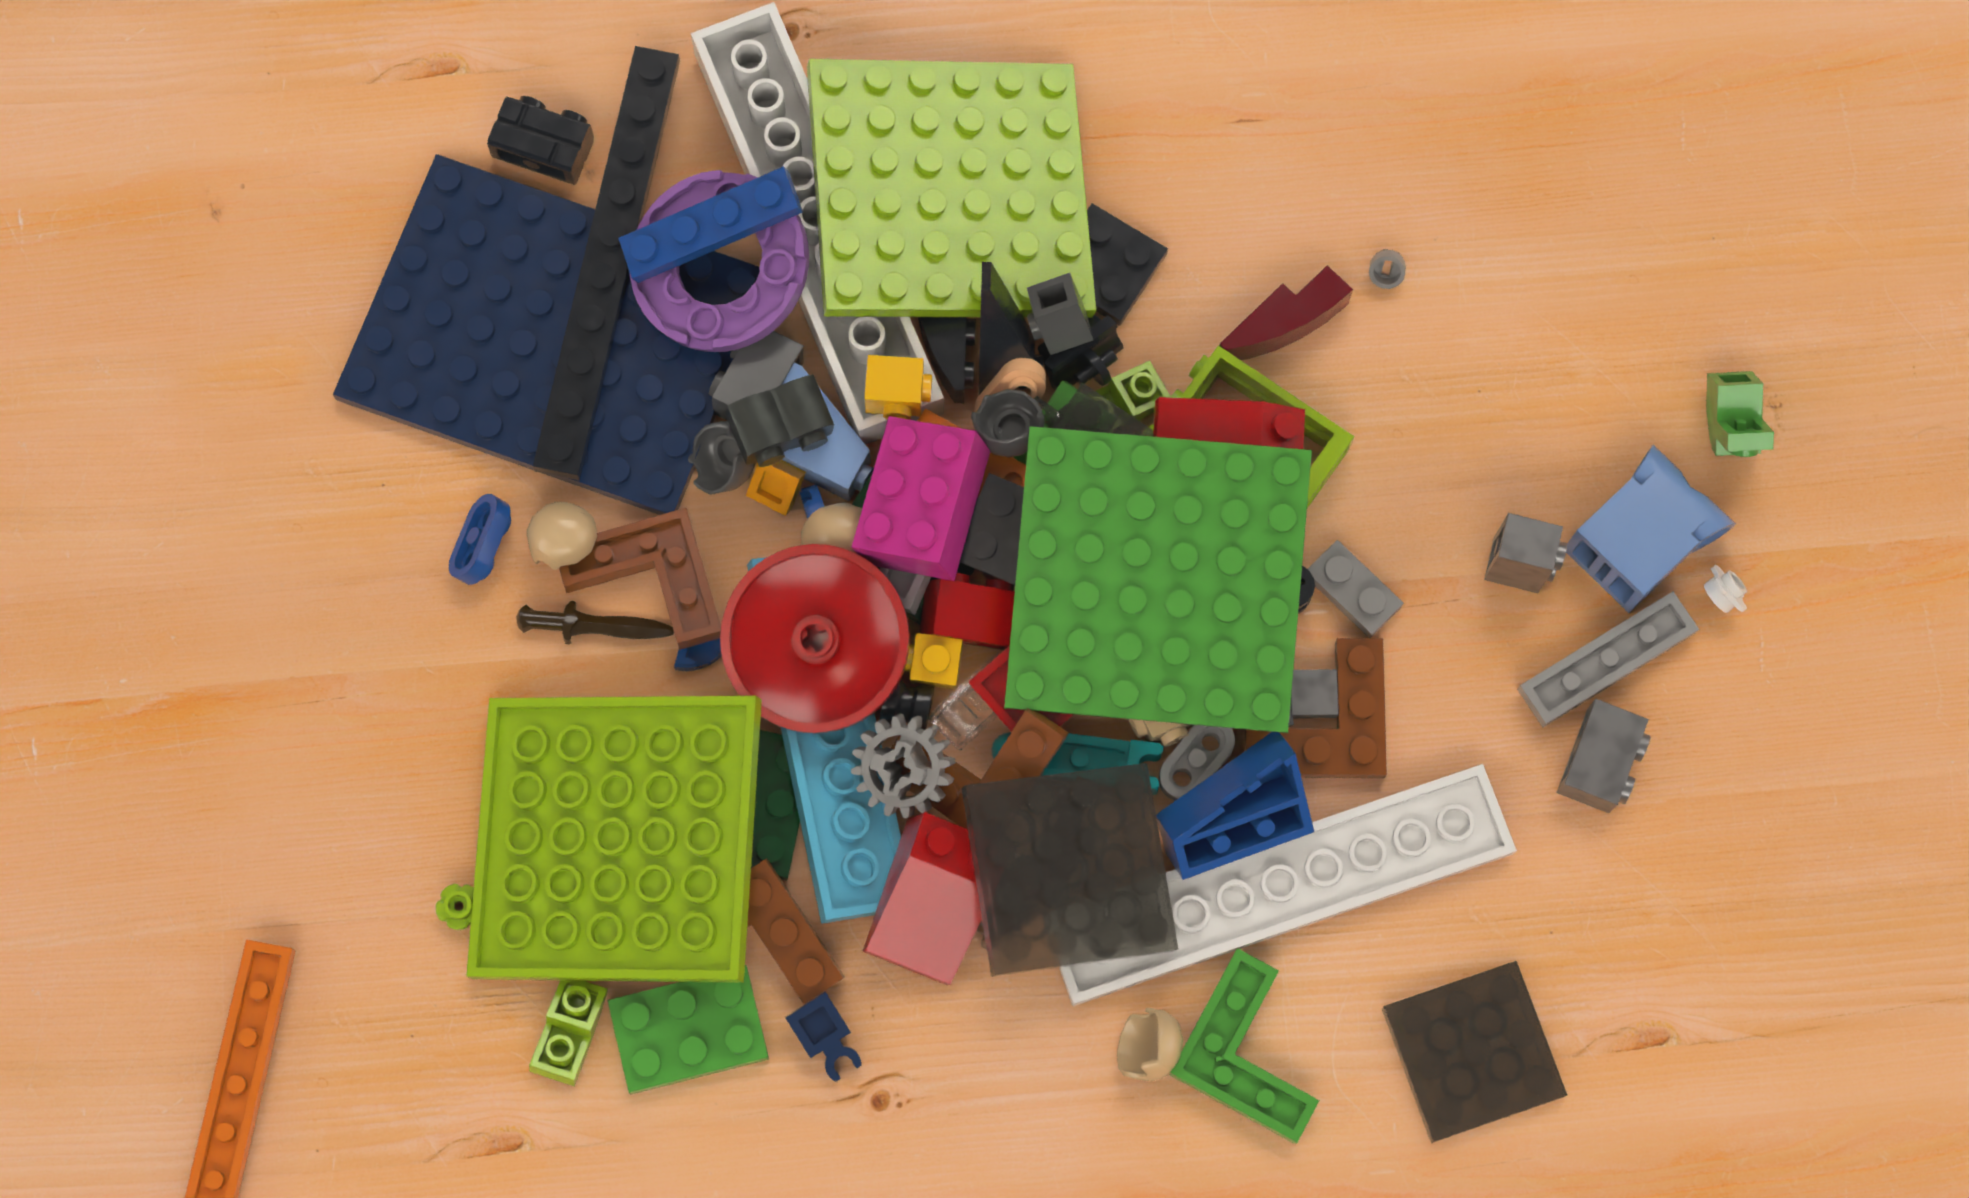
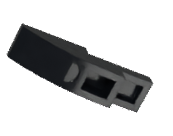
M918 317L923 342L939 380L954 403H964V389H973L974 362L965 361L966 345L975 346L976 318Z

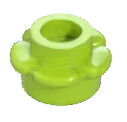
M452 884L442 890L440 894L441 900L436 903V914L441 921L447 922L449 928L463 930L471 925L474 887L467 884L463 887L458 884ZM457 902L463 903L462 910L458 911L455 909Z

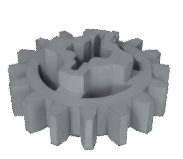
M903 714L893 716L891 726L885 719L874 723L877 734L870 730L863 732L860 737L867 746L857 747L853 749L852 753L855 757L862 760L860 765L851 769V774L862 775L864 782L856 788L857 792L869 790L872 796L869 799L868 805L873 807L883 802L885 804L884 815L888 817L894 814L898 807L903 818H909L914 815L915 806L921 813L932 809L929 798L935 802L943 800L946 795L939 786H948L954 780L951 775L945 773V768L953 765L955 758L944 757L942 750L950 745L949 740L937 742L934 736L939 727L933 725L923 730L921 728L922 717L920 716L912 718L908 725H906ZM901 736L900 740L896 742L895 749L880 747L887 738ZM922 746L926 749L931 761H928ZM901 757L905 758L904 766L911 769L905 775L901 774L902 766L896 763V760ZM876 771H878V773H879V775H880L882 781L884 782V786H883V784L880 782V780H879V778H878V776H877ZM912 783L927 785L920 794L906 796V792L910 790Z

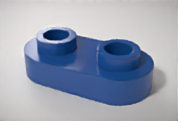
M485 494L473 504L449 560V573L451 576L468 585H473L485 579L491 573L494 566V557L501 539L511 524V510L507 502L493 494Z

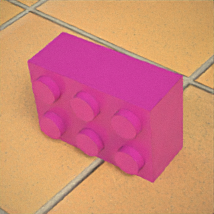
M888 417L851 546L858 555L870 561L876 567L951 581L955 580L990 454V449L977 431Z

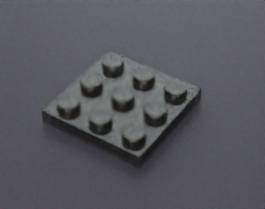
M1517 961L1385 1005L1381 1008L1431 1144L1568 1096Z

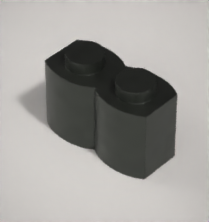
M814 375L801 377L772 390L750 395L729 404L726 410L727 420L746 465L758 462L759 467H766L782 460L785 457L784 452L797 447H801L802 451L816 449L827 443V436L832 434L834 428L833 420Z

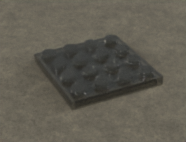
M1147 763L970 784L961 788L991 977L1169 953L1179 950Z

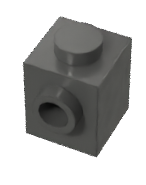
M1070 273L1027 287L1033 311L1027 314L1031 332L1035 340L1044 339L1050 355L1093 341L1087 313Z

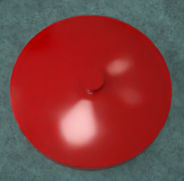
M807 544L778 551L763 559L746 573L727 602L721 624L720 645L723 664L732 686L739 696H757L762 700L761 717L792 731L817 734L851 727L871 716L889 699L898 686L907 664L910 633L907 614L901 598L892 583L875 565L862 556L840 547L824 544Z

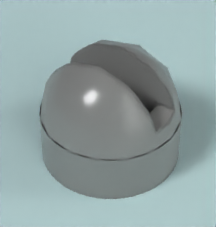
M1383 249L1377 252L1370 262L1369 276L1371 281L1376 286L1384 289L1397 287L1405 277V261L1401 254L1394 250ZM1385 261H1392L1389 275L1381 273Z

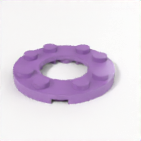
M721 170L703 172L688 177L665 191L651 205L642 218L637 230L758 177L750 174L724 173ZM799 215L755 233L762 248L760 272L756 282L744 296L727 304L719 305L697 301L685 290L679 275V266L640 283L634 281L630 274L633 293L642 312L658 330L670 339L699 351L727 352L760 341L779 327L789 316L805 286L809 268V246L806 231Z

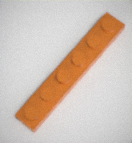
M247 939L245 941L185 1198H238L296 952L293 948Z

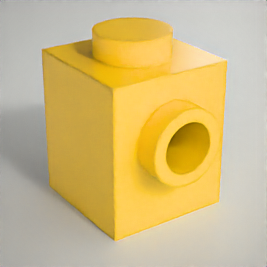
M868 355L864 399L865 413L883 414V417L887 420L889 416L909 420L911 416L921 417L922 402H931L932 374H924V358Z
M916 633L915 644L909 645V654L904 670L911 672V684H924L957 690L963 639Z

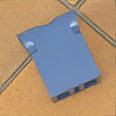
M1652 445L1632 478L1577 529L1567 543L1566 553L1630 613L1690 553L1712 543L1731 530L1736 523L1709 497L1690 487L1682 472L1657 447Z

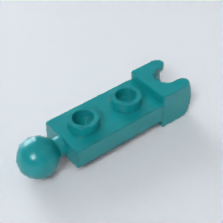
M1011 732L1001 734L994 740L991 748L993 759H995ZM1069 733L1040 779L1073 783L1075 777L1093 784L1092 786L1118 789L1135 794L1156 795L1159 789V780L1156 777L1144 775L1140 771L1139 765L1145 761H1159L1164 746L1155 742L1130 740L1129 742Z

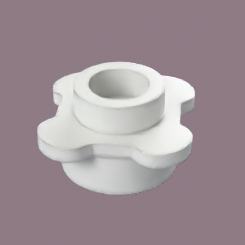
M1714 565L1711 568L1714 577L1704 584L1708 596L1725 613H1728L1734 607L1743 612L1747 609L1743 602L1744 594L1747 592L1744 583L1734 572L1728 571L1724 573L1720 567Z

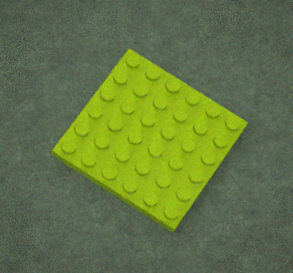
M809 59L807 79L823 313L825 317H980L982 262H992L1023 317H1027V314L1033 312L1027 287L1070 273L1087 317L1092 318L1094 316L1096 301L1073 64Z
M757 696L489 698L466 977L487 980L744 983L762 700Z

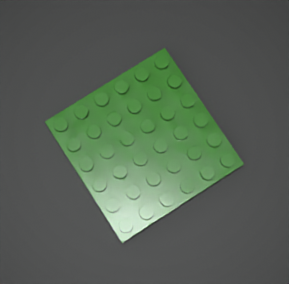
M1030 426L1004 708L1288 733L1312 450Z

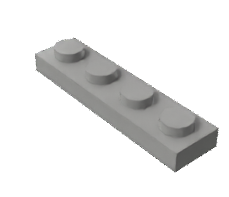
M1674 591L1524 682L1517 690L1541 726L1545 727L1696 634L1699 628Z

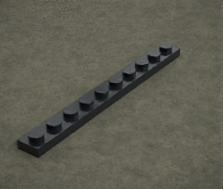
M635 46L533 463L535 472L580 480L630 273L618 238L637 230L643 218L680 64L679 54Z

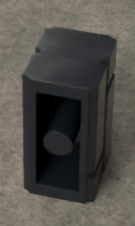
M508 96L505 97L498 113L497 121H495L488 137L487 145L491 157L572 185L577 184L584 167V162L587 160L594 142L592 128L590 124H587V119L570 110H563L561 114L546 110V106L541 101L529 96H521L520 100Z

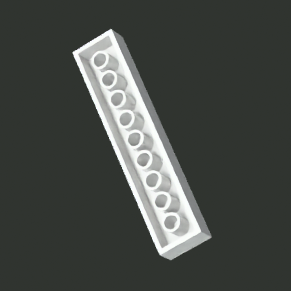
M775 3L767 4L691 33L694 55L745 175L750 174L760 177L783 166L790 173L803 213L798 215L805 228L809 246L808 275L798 301L852 429L864 444L867 445L883 438L888 421L883 417V414L865 413L864 399L868 355L924 358V374H932L931 402H922L921 414L926 408L939 416L943 415L944 396L910 317L824 316L808 79ZM911 416L910 420L917 421L919 417Z

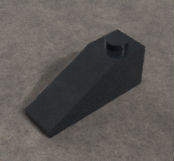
M982 262L978 396L1001 368L1013 359L1029 358L1043 366V355L1035 354V339L1031 329L992 262ZM1019 386V388H1022V389H1023V388H1028V387H1026V386Z

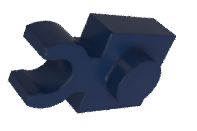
M825 991L785 1016V1019L810 1058L823 1051L826 1056L825 1069L833 1081L837 1082L841 1079L834 1068L837 1058L847 1056L852 1060L856 1068L862 1066L858 1053L853 1048L843 1045L840 1039L850 1034L851 1031Z

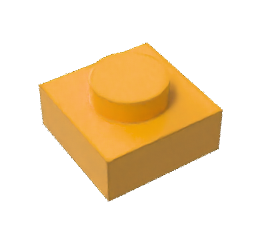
M783 460L766 467H759L757 463L745 496L786 516L794 506L806 472Z

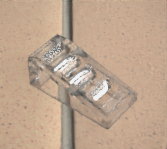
M1000 651L942 700L929 717L930 722L938 726V730L960 751L998 717L968 682L1001 654ZM965 697L982 714L980 717L962 701Z

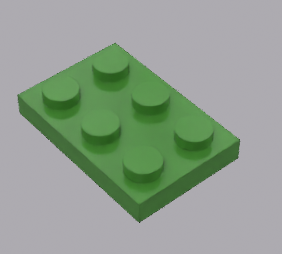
M746 965L744 983L677 982L607 1000L630 1095L769 1060Z

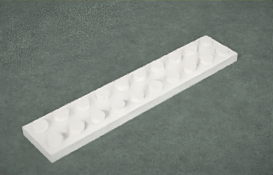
M1481 764L1312 822L1314 833L1182 880L1177 870L1174 869L1043 914L1041 918L1072 1006L1515 854L1517 850L1484 765Z

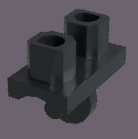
M1095 315L1092 318H1088L1093 341L1050 355L1045 342L1038 346L1039 354L1043 355V364L1046 368L1051 387L1055 391L1062 381H1066L1072 386L1077 382L1082 386L1092 378L1101 386L1111 381V375L1107 367L1118 360L1116 354L1124 349L1116 332L1118 328L1117 323L1109 315L1102 320Z

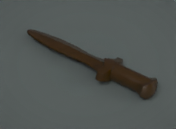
M570 601L566 605L564 613L536 611L525 605L518 611L516 616L518 628L523 633L531 629L562 631L563 640L568 645L571 644V636L589 633L629 639H653L668 637L674 634L672 626L650 619L585 614L575 610V601Z

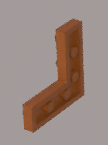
M687 508L599 532L589 555L576 564L560 566L559 568L566 593L656 568L679 650L720 638L721 624Z
M1337 638L1335 641L1338 692L1337 729L1288 728V733H1281V735L1296 753L1301 778H1385L1387 766L1383 638ZM1245 730V751L1271 732Z
M1030 709L1025 710L982 779L955 762L953 765L945 768V773L954 778L953 783L948 786H939L945 793V798L939 802L929 798L931 806L957 825L999 842L1069 733L1040 712ZM901 736L897 737L896 741L891 747L892 749H895L896 742L900 740ZM922 746L928 761H931L926 749ZM901 757L896 760V763L902 766L901 774L905 775L911 769L904 766L905 758ZM912 783L909 791L917 795L927 785Z
M766 858L752 867L747 928L751 925L753 926L802 1003L805 1004L842 980L845 976L769 860Z

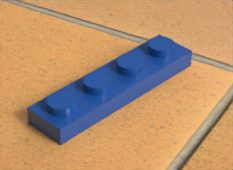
M783 166L621 236L618 239L631 277L634 281L640 283L801 214L803 210L790 173Z

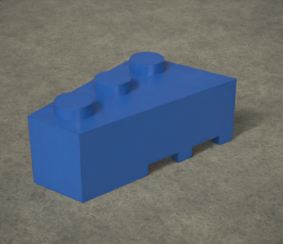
M1271 732L1156 814L1166 855L1182 880L1314 833L1296 753L1279 732Z

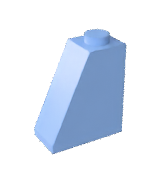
M794 362L783 384L809 376L803 366ZM820 389L834 423L832 434L827 436V443L816 449L802 451L801 447L785 451V457L782 460L805 471V480L817 484V486L850 502L855 491L862 489L874 469L869 466L871 464L870 450Z

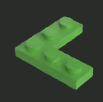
M1237 948L1186 1042L1179 1061L1169 1075L1286 1140L1297 1144L1320 1100L1235 1054L1279 970Z

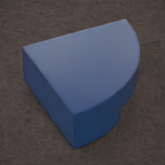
M817 484L801 489L799 494L808 519L813 512L824 507V503Z
M720 638L678 650L674 664L675 670L694 671L714 663L722 656Z

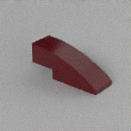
M1328 265L1297 295L1282 283L1219 346L1240 360L1251 359L1276 351L1302 339L1332 319L1349 304L1353 289Z

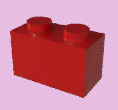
M956 573L954 581L935 579L929 582L924 593L920 634L963 639V644L1005 650L1010 646L1015 594L1012 584L1001 580H986L985 586L970 584V576Z

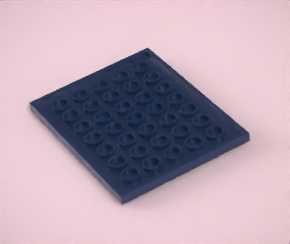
M436 154L334 390V398L348 405L534 470L533 463L595 209ZM712 251L679 266V275L685 290L695 300L711 305L727 304L744 296L756 282L760 272L759 266L716 251ZM629 273L580 480L550 474L546 475L658 515L678 510L695 469L694 463H689L688 461L689 456L693 453L694 438L705 425L712 424L716 417L709 389L717 373L720 370L726 373L733 361V358L730 357L731 351L705 352L691 349L673 341L658 330L648 320L638 305L633 293ZM700 444V446H699V448H698V450H697L695 459H696V457H697V454H698V452H699V449H700V447H701V444Z

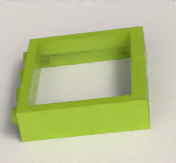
M1218 345L1210 357L1203 355L1200 361L1195 363L1189 373V377L1193 381L1185 392L1177 389L1170 398L1203 399L1219 377L1253 401H1264L1305 409L1304 435L1324 448L1310 467L1308 509L1350 450L1355 436ZM1153 424L1146 430L1143 436L1153 437Z

